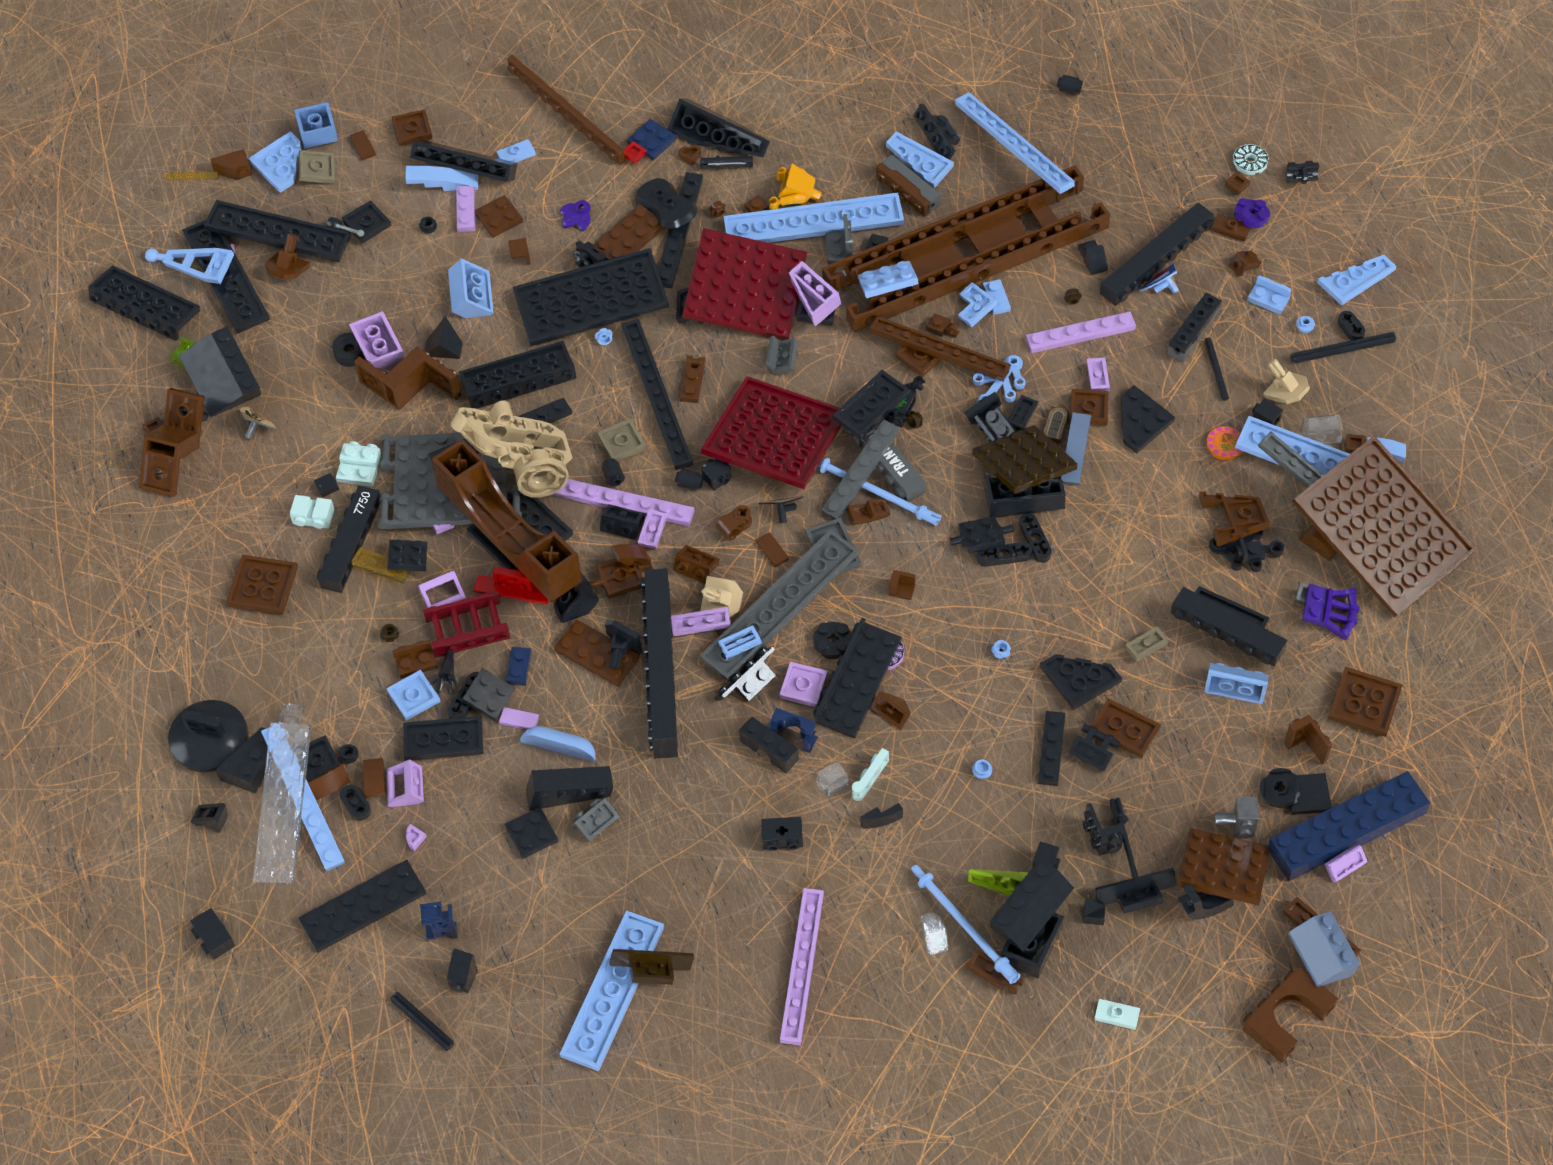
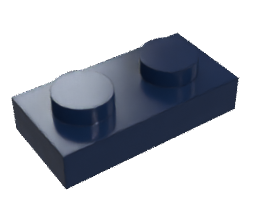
M512 647L506 678L508 684L526 686L532 653L531 648Z

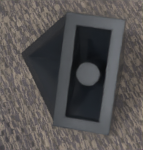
M446 316L427 339L425 351L428 352L430 357L460 359L463 342Z

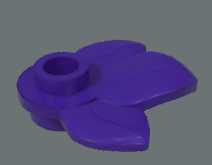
M580 200L575 204L569 203L564 205L560 210V213L565 215L563 217V227L566 229L577 224L581 231H585L591 222L589 216L590 204L585 200Z

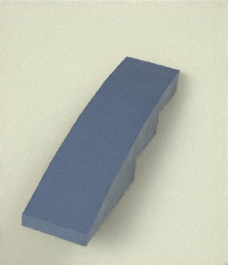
M1074 412L1072 414L1066 454L1078 465L1077 470L1061 476V480L1064 483L1080 484L1091 415Z

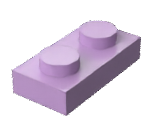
M1105 357L1087 359L1090 390L1110 391Z
M648 510L638 540V546L657 550L668 517L667 513Z

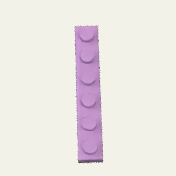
M1131 312L1028 334L1026 335V342L1030 352L1035 353L1133 331L1136 329V324Z

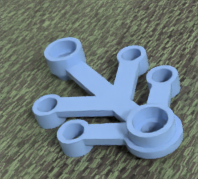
M1011 355L1003 361L1011 364V369L1004 382L984 376L981 373L975 374L973 376V383L976 386L994 382L987 393L979 396L977 401L986 398L993 392H997L1003 385L1005 400L1013 402L1016 399V393L1012 390L1008 377L1013 373L1015 379L1014 387L1020 390L1025 387V379L1020 374V369L1023 365L1022 359L1016 355Z

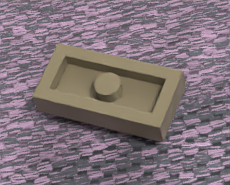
M1156 626L1127 643L1125 649L1138 662L1166 646L1169 640Z

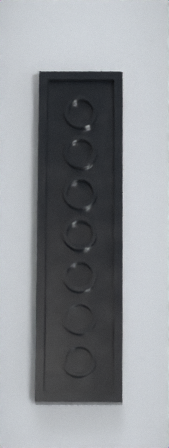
M220 200L215 201L204 223V230L284 249L287 235L294 234L298 237L294 252L335 262H340L351 238V232Z
M206 220L182 229L191 249L220 248L232 250L234 253L224 234L204 230ZM234 253L221 284L210 283L238 334L270 320ZM196 257L205 273L212 257Z

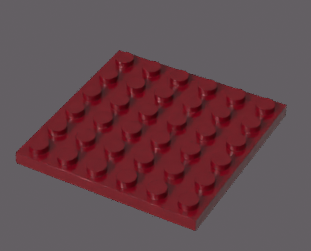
M703 228L682 317L766 337L775 336L779 340L789 339L798 294L792 285L789 272L801 261L805 263L807 252Z
M746 376L702 446L701 454L805 489L841 428V425L833 420V414L840 408Z

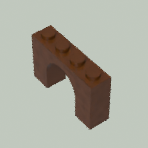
M1300 966L1295 971L1290 970L1284 977L1285 981L1281 985L1277 984L1270 993L1272 995L1268 999L1264 997L1257 1005L1258 1009L1254 1013L1252 1011L1249 1012L1243 1020L1245 1022L1243 1031L1281 1063L1295 1050L1298 1041L1277 1023L1274 1016L1275 1008L1285 1002H1297L1323 1021L1336 1007L1338 998L1323 985L1317 987L1311 975Z

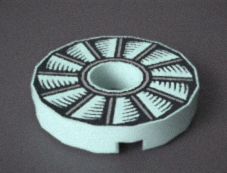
M1248 144L1239 147L1234 152L1233 164L1239 172L1246 175H1255L1258 172L1262 173L1267 168L1269 158L1263 148ZM1252 158L1255 161L1249 162L1246 159Z

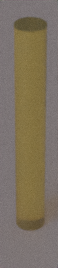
M166 172V179H219V172Z

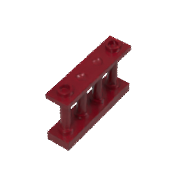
M498 591L486 592L483 595L440 606H431L423 610L426 623L432 622L437 640L431 642L435 658L445 656L447 651L456 653L510 639L507 622L501 624L496 605L501 604ZM488 607L493 626L482 628L477 610ZM470 612L474 631L463 633L458 615ZM451 617L455 636L444 638L439 619Z

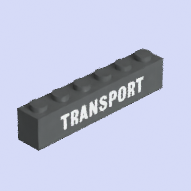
M876 425L861 440L844 427L843 429L846 434L852 436L855 445L863 450L879 426ZM892 443L875 469L885 476L886 482L894 487L898 497L910 502L925 493L926 482Z

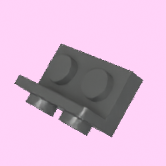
M597 798L588 805L590 807L588 811L584 813L582 810L573 817L575 821L571 823L572 827L576 826L587 842L620 817L606 798L602 800Z

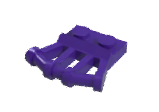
M1310 583L1307 587L1302 621L1325 627L1339 638L1347 640L1350 636V631L1357 625L1358 620L1356 614L1359 613L1360 607L1356 601V589L1349 588L1334 591L1332 588L1327 589ZM1348 597L1349 604L1333 600V598ZM1331 607L1348 612L1349 615L1344 616L1331 612ZM1330 620L1343 623L1345 626L1341 629Z

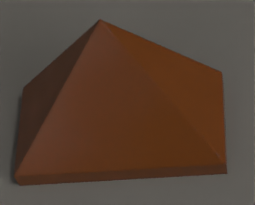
M879 691L870 707L900 730L903 729L911 714L904 699Z

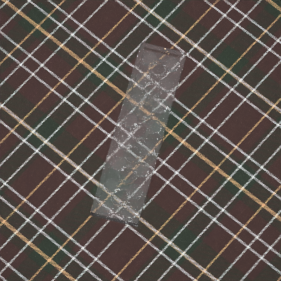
M270 724L253 882L294 885L311 725Z

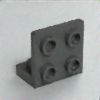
M843 214L844 231L826 233L828 265L853 255L852 246H850L853 245L851 232H848L851 231V220H847V214Z

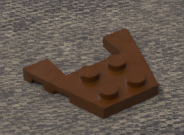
M1205 491L1199 492L1202 507L1222 506L1230 524V527L1214 529L1213 536L1217 546L1269 528V520L1259 497L1244 495L1226 497L1223 493L1206 495L1207 492Z

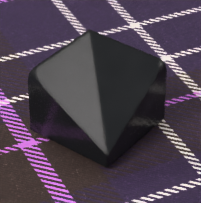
M1085 899L1083 923L1104 925L1105 905Z

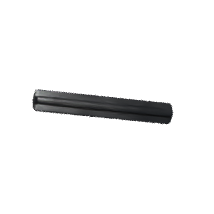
M395 992L391 996V1002L443 1049L449 1051L454 1046L453 1040L402 994Z

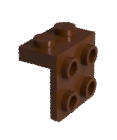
M1310 715L1300 720L1299 718L1293 720L1289 724L1284 741L1287 749L1305 741L1319 761L1325 764L1332 748L1330 738L1322 733L1320 725Z

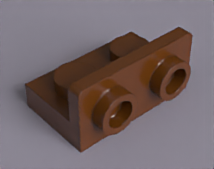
M685 545L676 554L673 570L706 584L707 576H710V573L719 565L720 559Z
M421 640L412 645L400 646L392 651L400 679L406 678L419 670L423 673L438 668L430 640Z

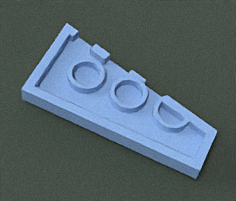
M895 132L886 142V147L932 188H935L954 167L953 161L898 132Z
M1385 255L1365 261L1360 266L1355 267L1354 265L1348 267L1346 271L1340 273L1337 271L1329 277L1324 278L1323 276L1318 278L1317 283L1342 306L1394 272L1396 265Z

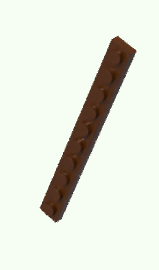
M514 55L507 58L508 70L512 75L515 74L523 84L530 87L533 93H537L545 103L550 104L555 112H559L567 122L572 123L577 131H581L589 141H593L601 151L607 153L612 161L615 160L619 165L625 162L624 150Z

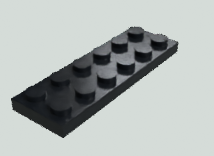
M405 860L300 916L298 919L317 953L427 893L408 860Z

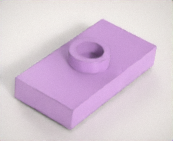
M1356 843L1326 862L1325 866L1331 881L1336 883L1367 863V859L1361 845Z

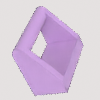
M455 571L417 586L427 608L466 599ZM452 581L459 594L431 605L426 591Z
M408 760L386 769L387 802L389 807L415 805L424 802L422 766L412 760ZM404 774L405 794L395 798L394 775Z

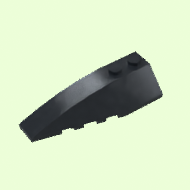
M679 98L667 129L696 145L764 157L770 143L768 139L687 98Z

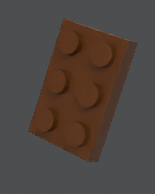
M1108 698L1091 727H1097L1100 732L1106 735H1113L1114 739L1120 741L1118 747L1143 758L1158 733L1161 724Z

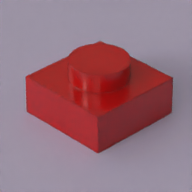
M632 142L624 149L625 159L636 164L646 155V149Z

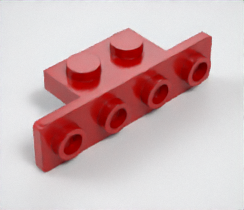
M495 567L493 577L478 575L473 588L476 593L485 594L486 592L498 591L499 597L546 605L549 601L521 571L506 567Z

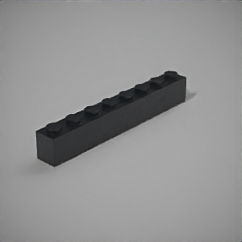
M1196 203L1101 282L1100 294L1115 306L1120 302H1124L1129 294L1133 291L1136 292L1141 284L1149 281L1153 274L1161 271L1169 261H1173L1178 253L1185 251L1190 243L1197 241L1205 231H1209L1213 226L1214 214L1200 203Z

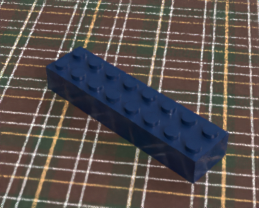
M1406 771L1271 837L1268 844L1270 848L1269 853L1287 880L1291 881L1324 865L1356 843L1362 846L1427 814L1430 801L1411 774Z

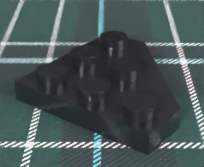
M1135 385L1121 395L1123 443L1135 453H1138L1175 421V416Z
M1055 654L1040 663L1042 671L1073 710L1122 682V677L1109 663H1092L1091 660L1081 658L1070 659L1059 654Z

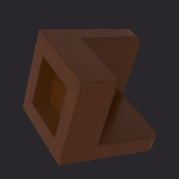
M526 238L508 241L511 258L526 257L527 265H530Z
M893 570L889 584V596L911 600L916 585V575Z

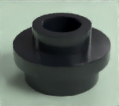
M424 217L419 224L420 230L424 233H432L437 229V222L432 217Z
M346 744L341 747L339 758L343 763L350 764L358 759L359 752L355 746Z

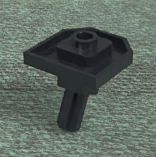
M608 620L605 624L606 633L612 639L610 646L612 654L609 666L617 670L621 668L623 655H626L630 649L641 655L642 647L638 633L616 620Z

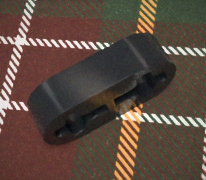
M1342 311L1338 317V325L1350 340L1364 338L1365 328L1357 317L1350 311Z

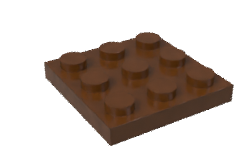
M242 555L226 602L227 606L283 615L298 564L296 562Z
M1345 667L1328 719L1386 737L1403 685Z

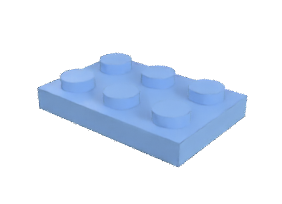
M901 261L895 265L883 266L880 269L865 271L857 275L866 298L919 284L910 261Z

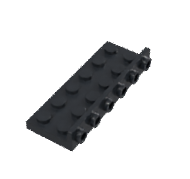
M113 265L88 287L89 299L93 303L101 305L175 341L179 339L178 331L200 312L199 305Z
M564 341L459 372L460 379L469 398L470 406L474 409L577 378L573 361Z
M863 617L859 623L856 622L853 628L854 634L846 642V651L838 659V668L836 672L833 671L829 678L830 684L828 688H824L821 695L822 701L820 705L817 704L813 712L817 724L856 738L902 641V637L867 624L866 619Z

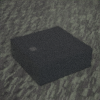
M331 473L314 480V484L322 498L339 490Z

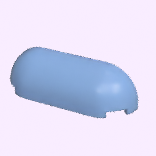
M534 726L527 729L520 738L521 743L593 763L596 760L593 745L587 739L544 726Z

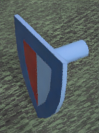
M1173 263L1154 276L1140 291L1153 287L1156 293L1169 287L1173 294L1176 293L1179 289L1171 279V276L1177 273L1175 264Z

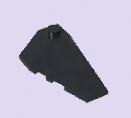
M582 573V582L558 597L556 603H554V610L562 623L589 614L599 601L593 586Z

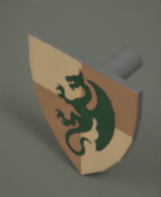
M240 408L239 413L248 425L244 435L246 438H252L258 424L274 430L277 429L270 420L252 408Z

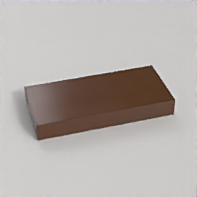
M364 130L350 135V139L361 160L376 156Z
M770 532L756 540L757 545L774 567L789 560L787 554Z

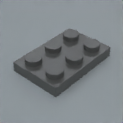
M841 517L805 530L811 547L830 529L853 546ZM857 556L840 574L861 567L859 557Z

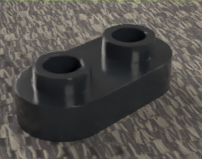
M344 786L339 795L346 809L355 820L362 821L367 819L371 814V808L365 797L356 786Z

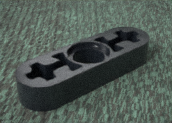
M1031 513L1023 514L1020 517L1019 527L1027 543L1032 546L1034 558L1041 563L1048 562L1051 559L1052 549L1037 518ZM1025 521H1028L1029 523H1031V529H1030L1028 523H1025ZM1032 535H1038L1041 539L1039 541H1033L1030 537ZM1040 546H1041V549H1042L1043 553H1046V555H1043L1042 553H1040Z
M1019 542L981 550L977 553V561L984 567L1025 562L1032 556V546L1027 542ZM1007 551L1010 553V556L1004 558L999 553Z
M472 672L468 675L448 708L449 718L466 717L472 707L462 702L461 697L466 694L479 672ZM460 709L461 714L457 713L456 715H454L453 712H458V710Z

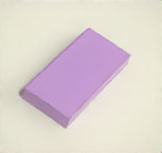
M504 707L499 724L527 730L537 726L539 714Z

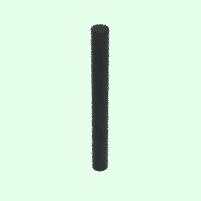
M1208 337L1204 340L1221 398L1223 401L1229 399L1212 339Z

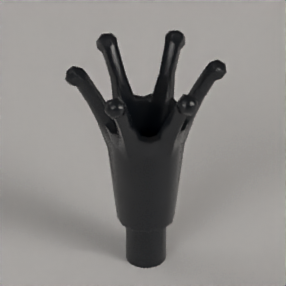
M447 651L439 674L436 675L433 682H430L432 686L440 679L438 693H441L444 682H448L450 694L454 693L452 681L456 687L459 686L454 675L455 661L453 659V651Z

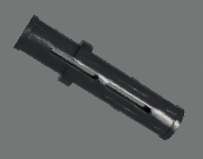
M753 156L700 157L701 169L716 168V170L728 167H753Z

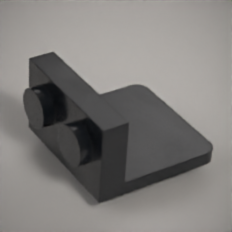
M1086 804V811H1084L1085 820L1082 823L1085 832H1089L1091 836L1090 843L1093 850L1096 849L1099 856L1118 852L1122 849L1125 831L1122 823L1102 829L1092 804Z

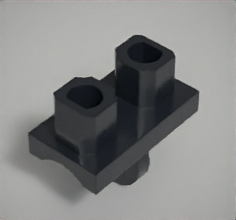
M1306 161L1301 164L1288 162L1286 182H1302V184H1307V181L1318 180L1319 163H1313V161Z
M580 240L576 242L574 257L578 267L606 261V254L603 251L594 252V246L589 241L586 243H582Z

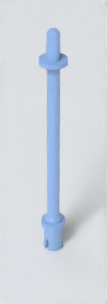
M828 457L824 461L821 460L818 465L822 474L827 470L844 478L847 473L831 465L830 458ZM867 481L862 486V488L915 513L919 520L923 519L934 526H937V522L941 520L940 514L927 509L925 505L918 507Z
M913 865L911 870L919 878V887H927L995 963L994 969L997 972H1001L1010 984L1015 983L1020 978V974L1009 964L1010 961L1006 957H1000L932 882L934 878L932 873L925 874L919 866Z

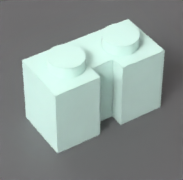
M295 495L290 517L292 523L298 526L305 525L318 529H329L335 509L331 499L317 498V500H311L307 496Z

